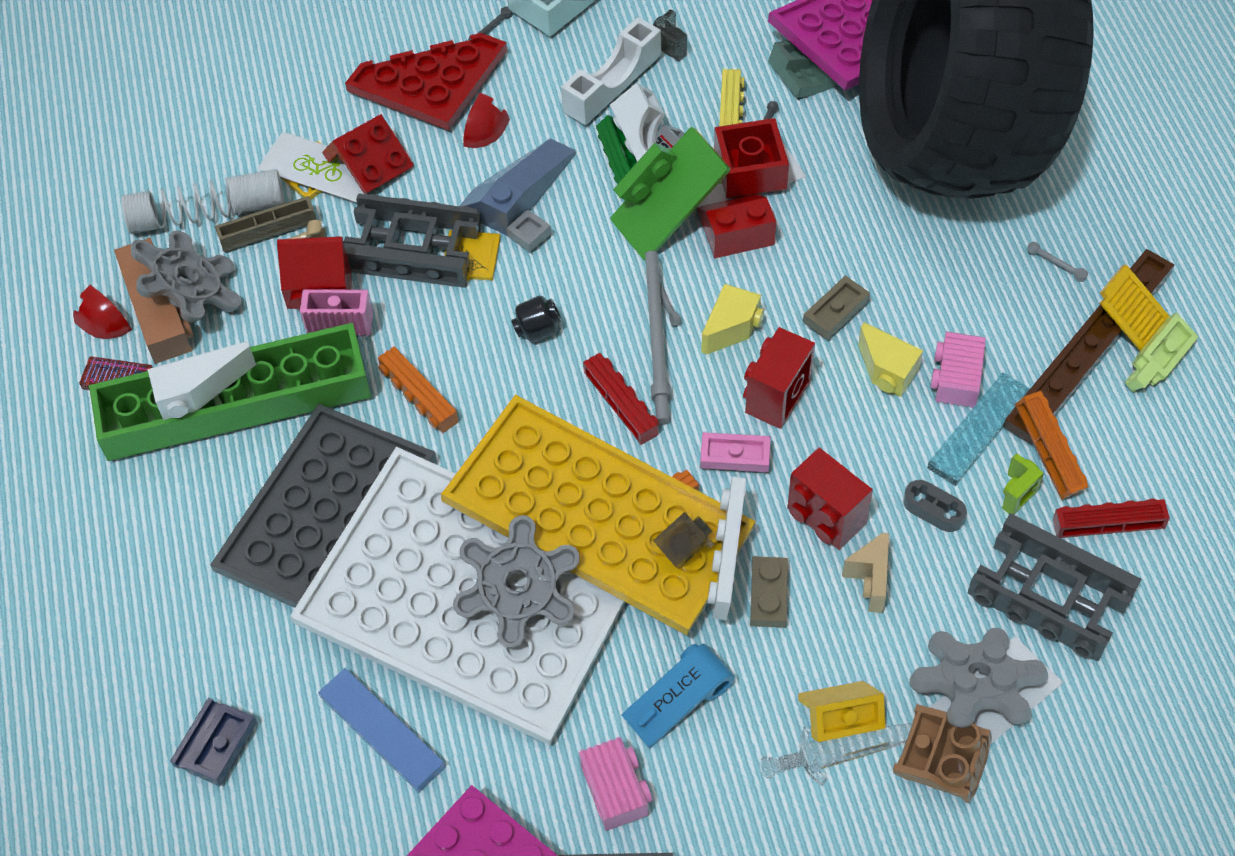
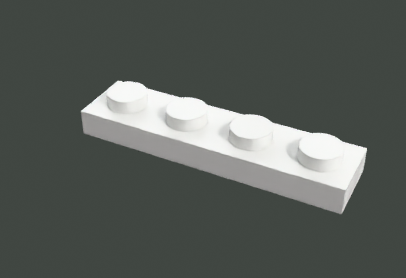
M732 476L730 489H723L720 510H725L726 516L725 520L719 519L716 532V540L722 541L721 551H714L711 570L712 572H718L717 582H710L707 603L714 604L712 618L727 620L732 597L746 478Z

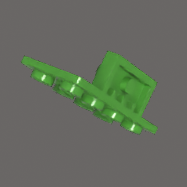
M690 127L671 149L654 143L613 190L619 198L625 201L610 219L641 258L645 260V253L648 251L657 252L730 172V167L698 130Z

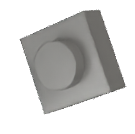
M526 210L506 228L507 236L531 252L551 234V225L530 210Z

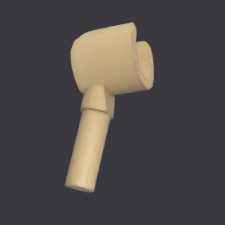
M311 220L307 224L306 232L288 239L325 237V228H321L322 222L320 220Z

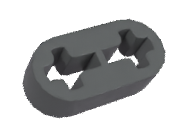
M924 480L912 481L905 489L903 504L910 513L946 532H955L963 526L967 509L964 502ZM920 493L925 495V499L922 498L919 502L914 500V496H918ZM950 510L955 511L956 515L951 516L950 519L944 517V514Z

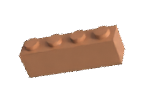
M151 237L144 239L145 241L153 245ZM132 244L115 249L114 252L154 363L157 364L191 352L192 349L188 339L194 337L189 322L181 320L179 316L181 314L180 308L173 306L167 296L158 295L151 298L141 296L137 292L136 281L140 275L149 274L151 271L145 265L133 259L131 255Z

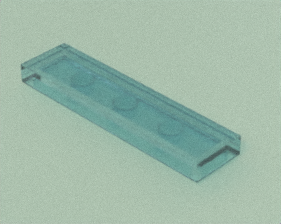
M1002 372L931 458L927 469L952 485L957 486L1003 429L1006 417L1030 388Z

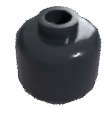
M541 295L518 304L515 308L516 318L511 320L518 337L525 336L531 343H536L557 333L559 330L558 323L562 322L560 313L552 298L547 300Z

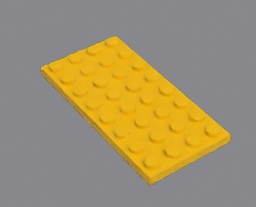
M516 394L441 493L442 502L506 537H509V525L515 517L521 515L529 516L536 526L534 543L540 550L552 551L565 544L575 547L579 552L580 560L577 567L570 571L571 573L686 636L707 604L710 582H717L718 572H712L711 570L714 551H721L722 541L716 540V532L719 519L725 520L726 511L720 510V502ZM743 514L737 555L754 529L756 522Z

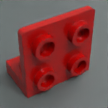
M382 114L336 138L322 152L328 162L336 158L343 161L364 194H368L411 169L414 165Z

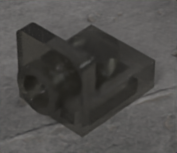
M670 9L663 16L658 17L654 21L653 26L661 30V51L680 62L687 56V34L676 27V12Z
M686 512L680 515L653 540L678 569L705 545L710 549L715 544L708 537L713 532L699 516L693 520Z

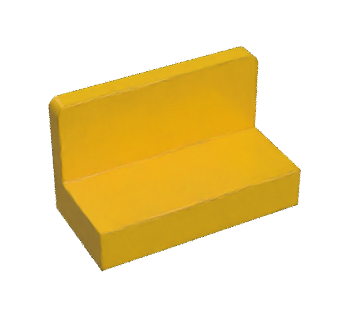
M865 681L798 693V701L810 709L811 738L817 742L885 729L884 693Z

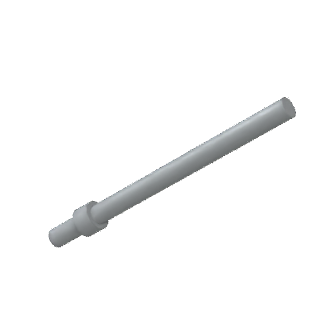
M648 251L645 253L654 381L651 385V399L655 402L656 418L659 424L663 425L670 422L668 401L671 399V386L667 383L658 253L656 251Z

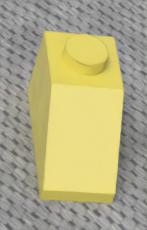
M724 284L702 332L701 353L710 354L749 339L754 327L759 328L764 317L765 310L760 308L761 295Z
M864 322L861 326L858 346L871 383L877 385L884 392L902 397L920 369L923 350Z

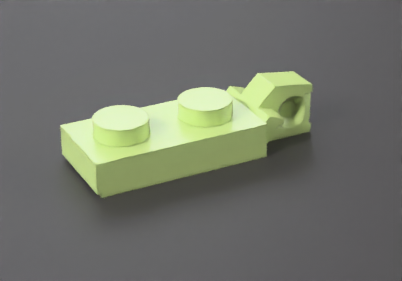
M1177 312L1166 319L1135 357L1132 365L1136 370L1125 381V384L1132 392L1145 388L1149 383L1153 386L1158 381L1165 379L1197 340L1198 335Z

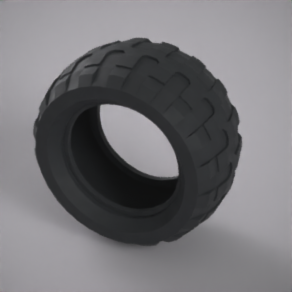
M872 0L863 37L859 73L860 115L865 139L872 156L893 180L906 183L912 188L933 195L975 199L995 196V194L1012 193L1016 189H1023L1029 186L1052 165L1061 153L1071 135L1083 104L1093 52L1092 1Z

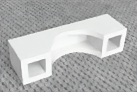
M639 17L631 22L619 33L611 56L598 71L588 74L580 69L561 86L563 112L586 126L661 56V30Z
M636 83L612 102L610 107L615 115L613 117L614 123L626 137L625 145L627 149L635 156L638 162L647 150L656 143L655 136L665 113L654 92Z

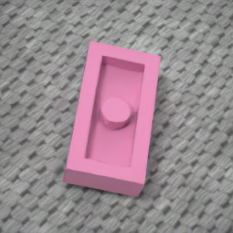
M703 432L700 468L769 472L771 436Z

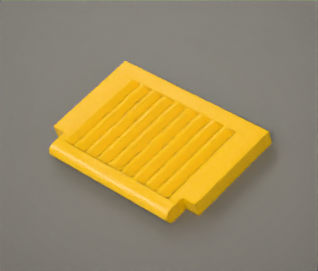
M1126 264L1119 268L1100 292L1103 299L1099 304L1139 351L1142 350L1169 317V314Z

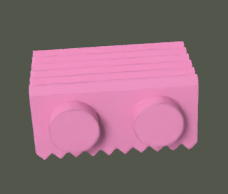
M303 289L300 314L306 333L353 323L356 335L363 336L365 334L368 337L371 334L373 309L369 290Z
M946 331L944 342L937 341L934 361L940 362V369H933L930 386L931 389H937L936 402L956 404L958 406L963 405L964 407L970 406L971 408L976 406L980 390L986 337Z
M617 737L615 740L603 742L601 745H595L579 752L580 766L605 831L648 816L647 803L652 802V797L646 781L638 782L634 770L639 768V764L632 746L625 748L622 738Z

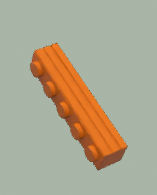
M395 346L378 357L380 365L378 369L381 374L391 379L392 385L397 390L400 389L403 392V396L409 403H414L418 413L428 418V422L433 429L437 428L443 434L459 423L457 411Z
M1042 391L1022 397L1015 406L1061 499L1064 500L1081 493L1089 487L1087 478L1082 473L1077 463V458L1072 453L1067 438L1063 435L1058 425V420L1049 407L1047 398L1044 397Z

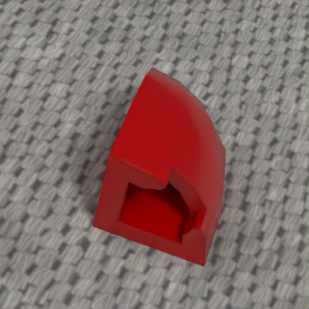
M481 92L467 117L463 147L479 148L490 145L498 140L510 121L507 111L503 109L501 112L492 104L494 99Z
M91 284L81 293L79 297L83 299V302L79 307V311H73L74 323L86 333L95 338L111 339L120 337L132 330L127 320L114 304Z

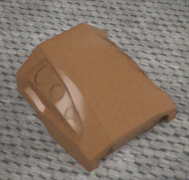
M916 704L913 723L898 763L894 764L893 773L906 780L921 783L958 796L966 803H970L977 792L988 759L992 738L991 731L974 723L965 728L955 727L948 722L946 718L947 712Z

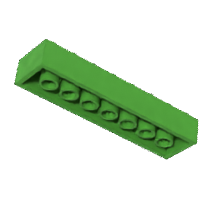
M353 323L250 347L256 366L199 410L188 413L180 418L163 420L155 402L148 371L89 385L97 442L107 461L313 412L318 403L330 408L371 398Z

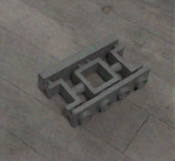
M359 193L357 195V207L353 211L356 223L365 224L361 238L345 236L344 239L351 273L466 287L467 269L470 267L469 252L458 250L462 237L478 239V232L482 228L479 209L468 206L440 204L438 202L415 201L407 198L384 197L377 194ZM379 220L391 221L390 228L377 227ZM439 228L452 229L451 236L438 235ZM401 229L426 232L423 245L416 246L397 243ZM373 239L385 240L384 248L371 246ZM433 248L447 249L445 256L433 255Z
M1010 513L1003 524L1002 531L996 537L993 547L1007 554L997 573L980 564L977 573L971 579L967 593L979 604L987 607L991 606L1005 613L1010 620L1019 624L1024 623L1038 630L1048 640L1063 643L1072 648L1077 655L1099 661L1113 632L1098 625L1102 614L1107 606L1124 614L1142 579ZM1019 552L1038 560L1032 571L1014 562ZM1041 572L1073 588L1063 607L1031 591ZM1007 574L1025 583L1019 594L1001 586ZM1085 584L1104 594L1099 604L1079 595ZM1072 608L1091 617L1086 628L1066 619Z

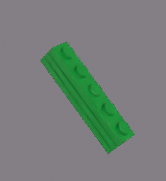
M607 115L605 119L596 125V129L598 131V138L604 147L603 151L608 157L609 167L613 170L614 180L618 184L637 161L625 145L626 137L624 133L616 126L613 117Z

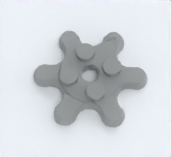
M172 231L170 233L169 248L167 249L157 248L151 243L140 239L132 243L131 255L133 259L142 263L151 271L149 274L140 275L136 281L137 292L141 296L146 298L158 295L167 296L173 306L180 308L181 317L189 323H195L203 318L205 315L203 304L214 305L225 312H233L240 307L242 302L240 296L226 288L220 278L230 275L235 268L229 258L222 255H216L211 258L199 255L193 249L190 236L182 231Z
M525 515L517 516L510 522L508 540L500 547H489L477 538L465 540L460 547L461 559L476 569L478 578L472 588L456 595L453 602L454 610L459 616L464 618L473 617L482 611L494 613L499 620L497 638L500 644L507 648H515L523 642L525 624L532 616L544 615L557 625H564L570 622L574 616L573 604L557 592L556 582L561 574L577 567L580 560L579 552L575 547L566 544L552 551L540 550L534 543L535 523L529 516ZM513 574H523L527 578V584L520 592L513 591L507 586L508 579Z
M989 629L984 635L983 640L976 644L961 643L948 632L939 631L933 634L929 640L928 649L937 656L941 664L917 668L910 677V686L919 693L939 692L948 696L951 700V706L947 710L946 718L955 727L965 728L971 726L977 713L988 709L998 711L1011 723L1023 724L1030 720L1032 712L1027 700L1017 692L1025 686L1043 685L1048 679V672L1041 661H1020L1009 657L1006 651L1009 649L1010 641L1003 629ZM975 669H978L979 673H983L987 677L977 678L972 673L975 672Z

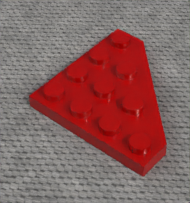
M478 33L470 35V40L454 44L453 40L430 45V50L414 54L413 50L390 55V60L376 64H373L372 60L360 63L345 82L346 90L450 130L507 52V42Z

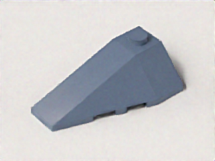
M550 138L476 186L460 206L479 209L481 224L507 236L506 228L526 210H532L576 155V150Z

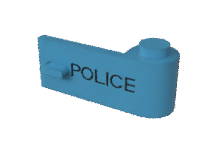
M692 644L681 654V660L621 714L649 748H652L704 699L708 701L715 700L733 684L735 675L707 644L699 646Z

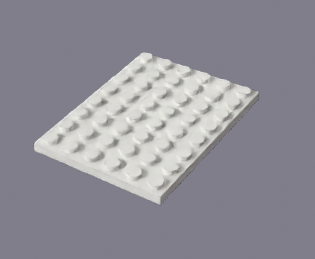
M396 447L290 615L291 622L543 743L551 745L625 602L570 571L565 572L557 579L556 590L562 597L570 600L573 604L574 616L572 620L564 625H557L544 615L532 616L525 624L524 640L519 646L507 648L501 645L497 638L499 620L494 613L482 611L473 617L464 618L456 613L453 602L457 594L472 588L478 578L476 569L461 559L460 547L462 543L467 539L477 538L485 545L496 548L505 544L508 537L441 501V493L456 473ZM513 574L508 579L507 586L513 591L520 592L526 586L527 578L523 574Z

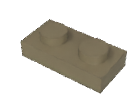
M845 275L803 314V322L828 340L870 300V292Z
M752 556L750 626L786 628L788 558Z

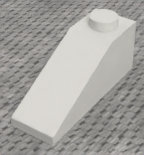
M246 341L148 369L155 402L163 420L180 418L188 413L199 410L256 366L249 342Z

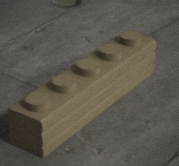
M306 196L216 225L215 229L223 252L307 226L309 221L317 219L310 198Z

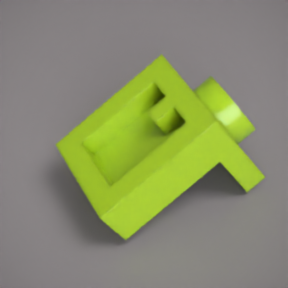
M1015 454L1011 458L1008 476L1012 479L1003 490L1005 498L1002 509L1008 514L1011 513L1013 515L1039 491L1044 474L1033 461L1024 459L1019 454Z

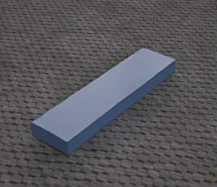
M346 668L318 692L320 698L418 793L445 768V763Z

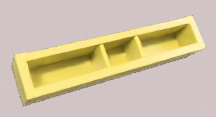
M722 69L719 126L738 124L743 121L739 120V117H743V105H740V103H743L744 91H740V88L744 89L745 77H741L740 69Z

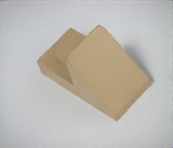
M881 533L844 561L843 577L864 579L862 597L869 598L868 612L883 613L887 588L889 533Z

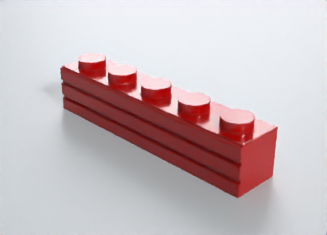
M597 353L595 356L583 361V370L586 377L639 444L642 445L658 436L659 422L654 415L651 416L645 403L636 398L634 389L631 386L627 387L622 374L615 372L610 359L604 358L601 353Z
M1151 498L1138 502L1129 500L1116 504L1107 502L1102 505L1093 506L1090 504L1071 508L1063 506L1055 510L1053 525L1057 537L1068 538L1165 529L1170 517L1165 499L1157 500Z

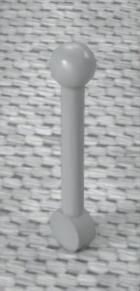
M1037 242L1028 244L1027 249L1030 254H1039L1074 274V278L1078 282L1086 280L1088 272L1084 268H1074L1041 249Z
M660 282L661 299L668 311L670 323L672 326L680 325V316L677 312L675 313Z

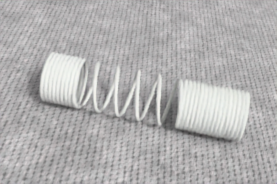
M272 169V171L266 170L254 172L253 174L226 177V215L219 203L213 181L210 180V218L202 204L197 185L194 183V221L187 210L180 186H177L179 200L178 223H176L172 216L164 189L162 188V226L159 224L157 208L151 191L123 195L121 197V205L127 230L132 235L142 231L148 232V230L163 229L166 224V209L172 222L176 226H180L182 221V205L188 219L194 224L198 219V202L204 216L211 221L214 216V198L219 211L225 218L230 213V200L236 216L244 215V213L253 214V212L256 213L284 204L285 200L279 172L277 169Z

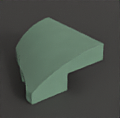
M790 41L774 43L768 62L796 98L814 95L838 86L832 78Z

